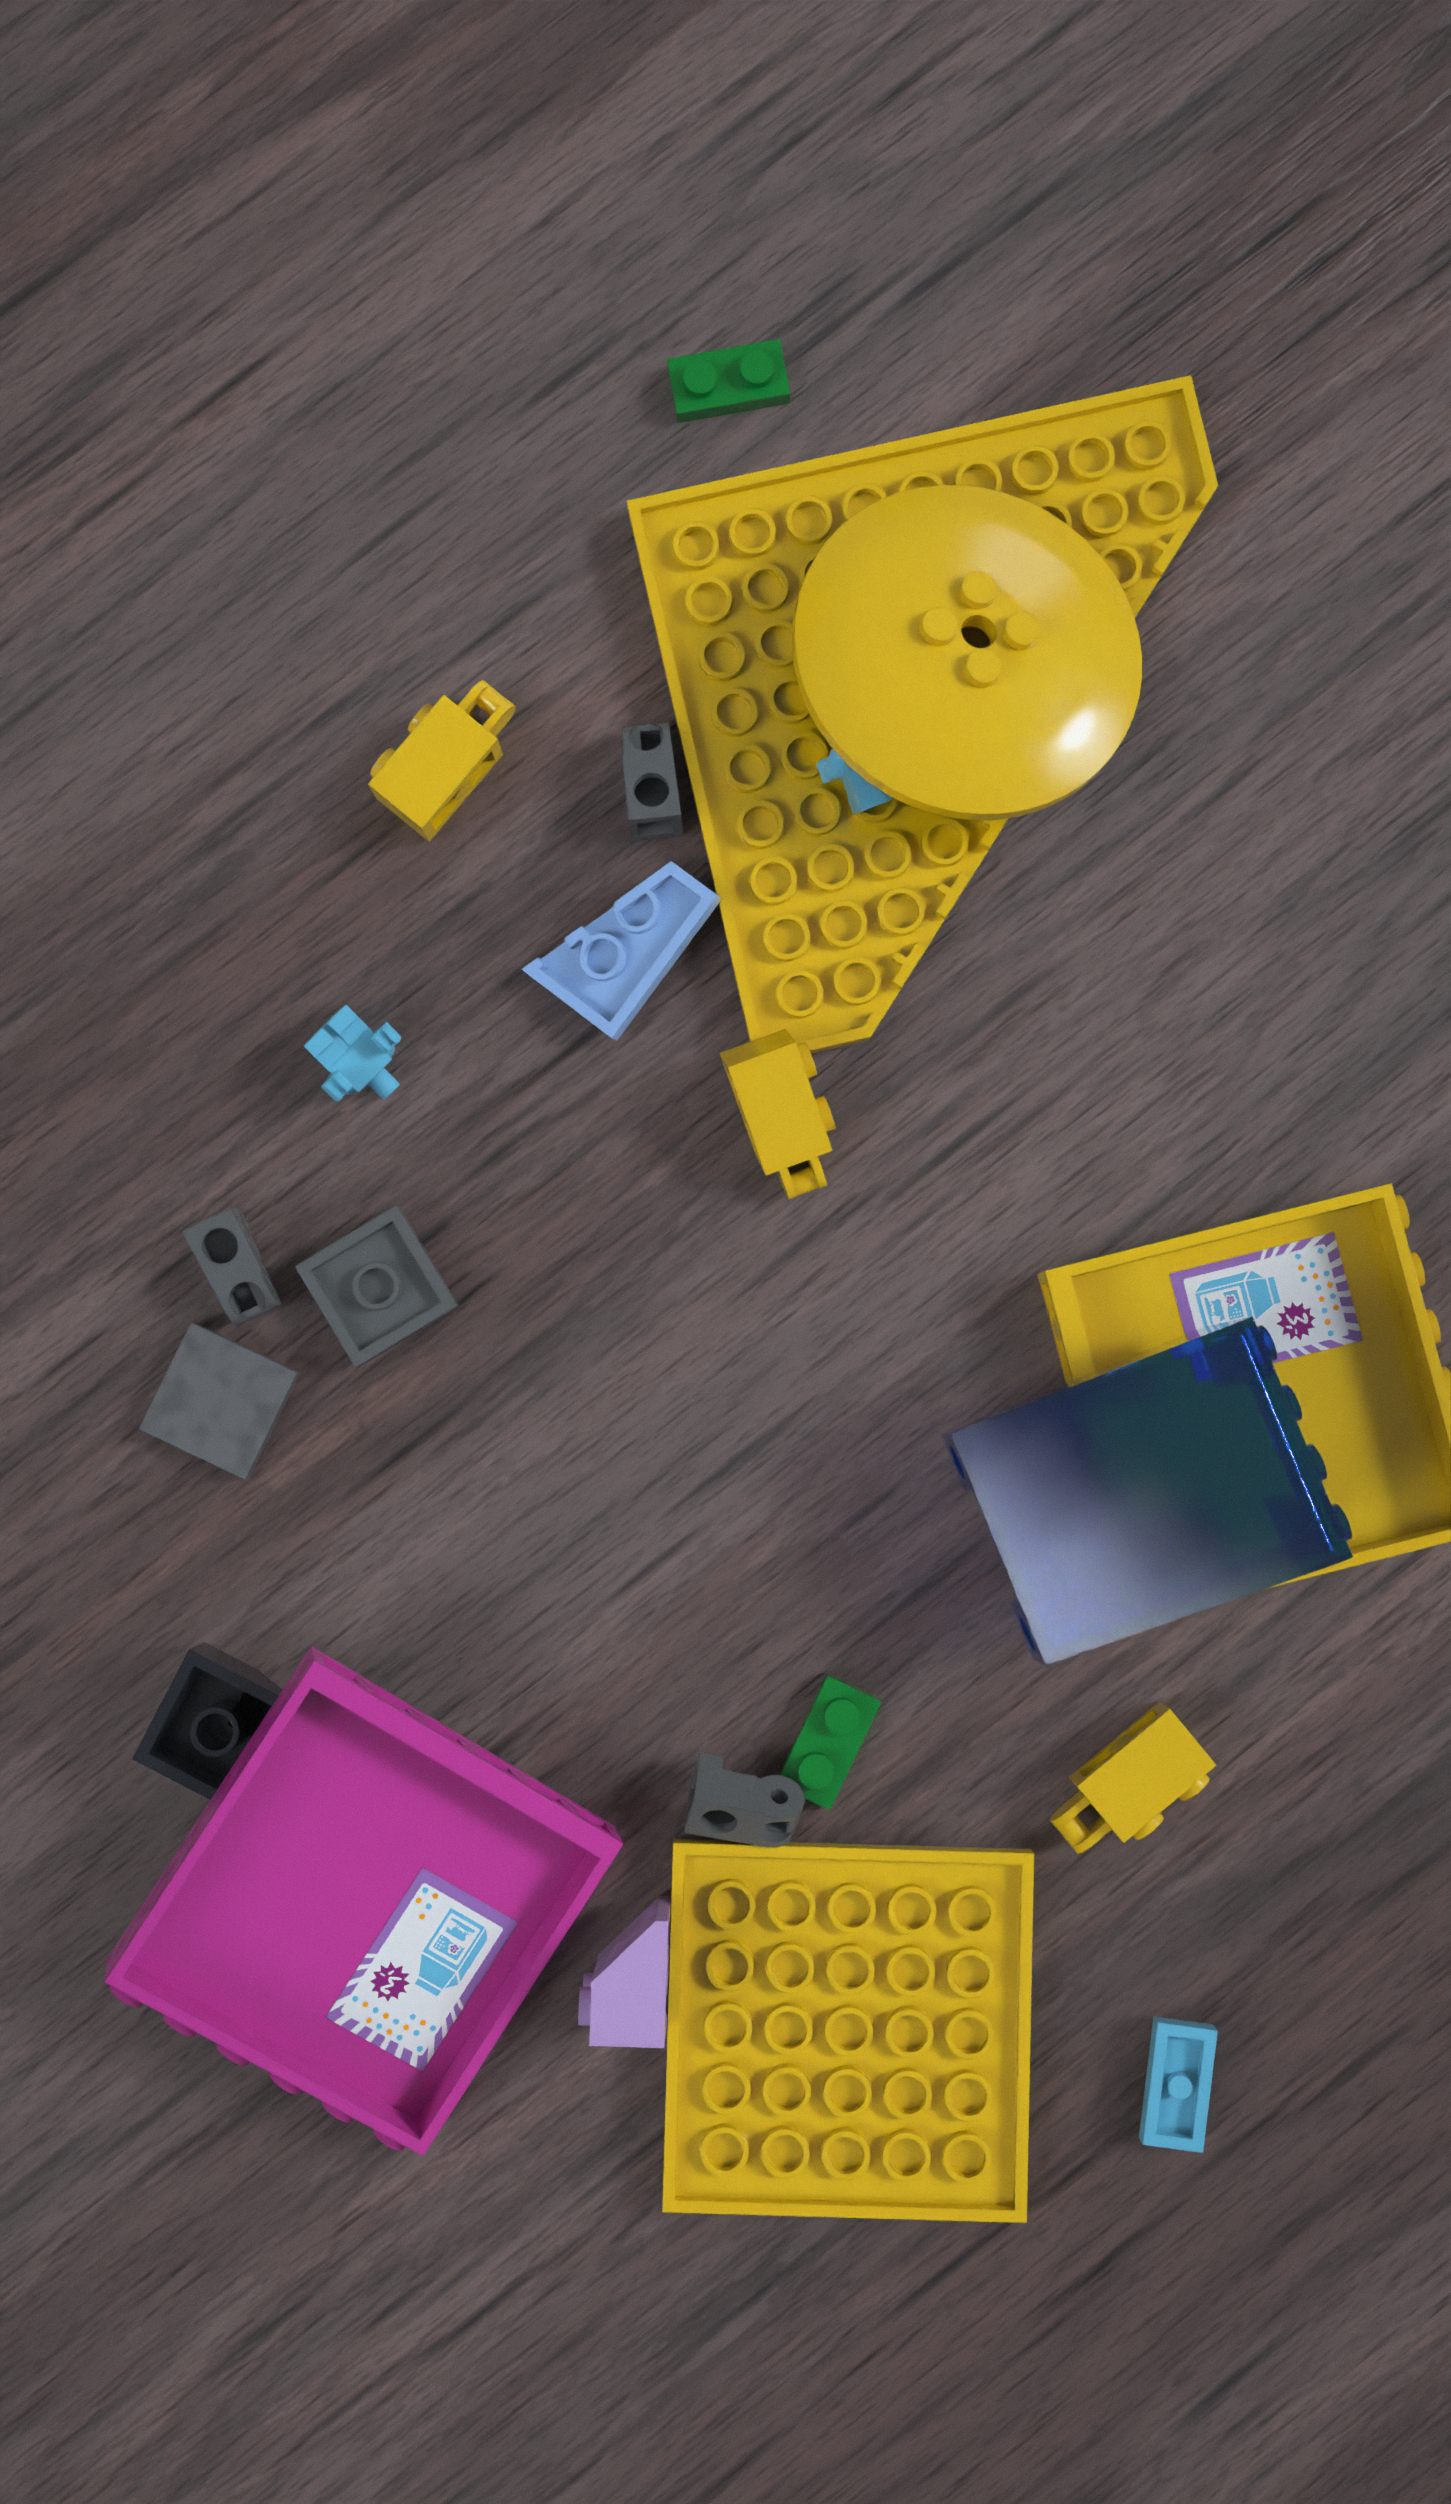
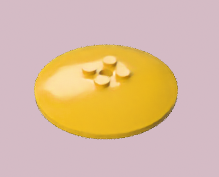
M936 485L899 492L876 501L843 523L825 542L805 576L796 602L792 624L794 669L807 709L819 731L832 749L863 779L885 794L926 812L958 819L1000 820L1023 816L1052 806L1080 790L1099 773L1121 744L1134 718L1142 681V651L1134 614L1125 592L1102 557L1075 530L1048 511L1007 493L965 485ZM969 626L980 628L987 634L990 646L975 648L969 645L964 640L961 629Z

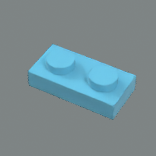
M1153 2016L1139 2139L1143 2145L1203 2153L1218 2033L1213 2024Z

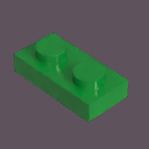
M780 339L667 359V369L677 423L790 404V390Z
M827 1673L778 1775L792 1779L800 1786L805 1799L830 1811L879 1709L881 1700Z

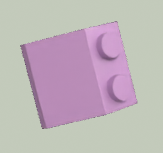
M671 1896L657 1897L598 1954L594 1973L584 1972L583 1987H580L578 2025L590 2026L589 2046L664 2048L668 2013Z

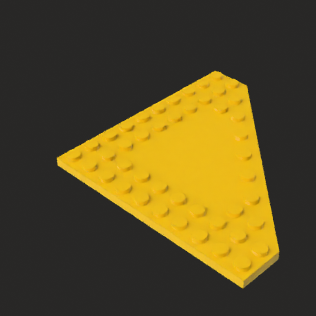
M1191 375L626 501L715 893L722 899L718 906L750 1042L783 1029H787L795 1040L796 1045L806 1042L811 1054L869 1041L1009 819L968 820L951 818L926 812L897 799H892L853 815L842 779H835L823 784L816 764L818 761L829 757L832 747L819 731L807 709L799 689L792 652V624L796 602L805 576L814 558L825 542L843 523L857 512L888 496L915 488L936 485H965L987 488L1026 500L1048 511L1082 536L1114 573L1125 592L1134 618H1136L1218 487ZM969 626L961 629L962 636L969 645L975 648L990 646L987 634L980 628Z

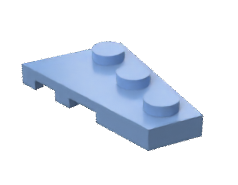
M671 861L615 901L614 907L585 928L580 926L565 937V942L542 959L536 958L521 970L609 1037L617 1041L722 899Z

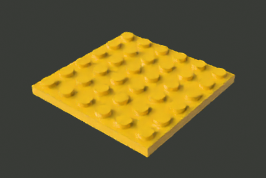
M674 1839L662 2212L1027 2223L1034 1852L1031 1849L804 1842H788L783 1846L774 1848L728 1840Z

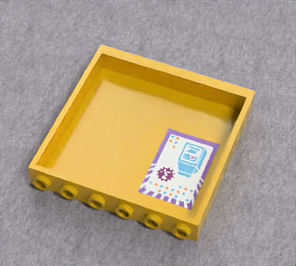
M1392 1183L1077 1262L1037 1274L1126 1616L1137 1622L1451 1542V1372L1446 1366L1441 1367L1436 1344L1441 1341L1439 1323L1434 1312L1431 1309L1426 1310L1420 1289L1425 1284L1424 1268L1418 1254L1410 1252L1404 1230L1408 1229L1410 1225L1408 1209L1402 1196L1399 1194L1395 1195Z

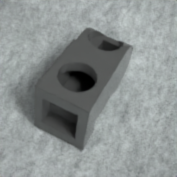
M660 722L622 726L624 748L622 760L631 841L683 836L669 723Z
M239 1206L224 1210L182 1231L219 1302L236 1326L281 1305L278 1292L269 1273L261 1262L262 1257L248 1230L249 1225Z
M700 1752L689 1787L684 1833L762 1847L777 1848L787 1844L793 1837L805 1803L804 1793L800 1786L792 1779L782 1775H769L761 1779L753 1775L723 1770V1756Z

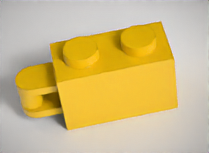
M484 680L479 681L458 706L445 695L434 706L426 704L413 717L408 727L410 735L397 750L389 748L373 765L370 772L373 778L368 785L374 796L430 842L503 756L499 740L496 736L509 722L516 710V706ZM479 707L490 715L483 725L472 718Z
M783 1029L719 1053L756 1158L765 1175L778 1172L788 1200L827 1186L818 1156L833 1151L827 1132L836 1129L825 1097L815 1098L808 1078L818 1074L807 1043L802 1042L796 1045L795 1040L787 1029ZM808 1161L810 1167L791 1174L789 1173L788 1167Z
M1159 1701L1069 1776L1070 1780L1080 1791L1057 1809L1051 1816L1050 1821L1077 1854L1088 1850L1111 1830L1123 1843L1132 1836L1136 1840H1140L1153 1832L1164 1819L1161 1812L1178 1797L1181 1801H1187L1198 1794L1210 1780L1206 1774L1217 1765L1172 1710ZM1091 1804L1100 1817L1089 1827H1086L1077 1815Z

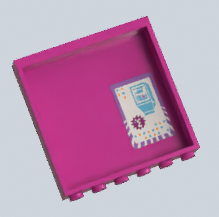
M311 1646L106 1959L105 1983L110 1985L109 1989L112 1994L127 2005L139 2008L145 2004L162 2013L165 2022L175 2031L189 2037H194L198 2033L217 2043V2049L230 2061L242 2066H247L251 2062L270 2072L269 2076L273 2082L285 2091L298 2095L303 2090L321 2100L324 2109L335 2118L346 2123H351L356 2119L371 2127L374 2135L388 2147L397 2151H403L407 2147L424 2156L624 1843L611 1823Z

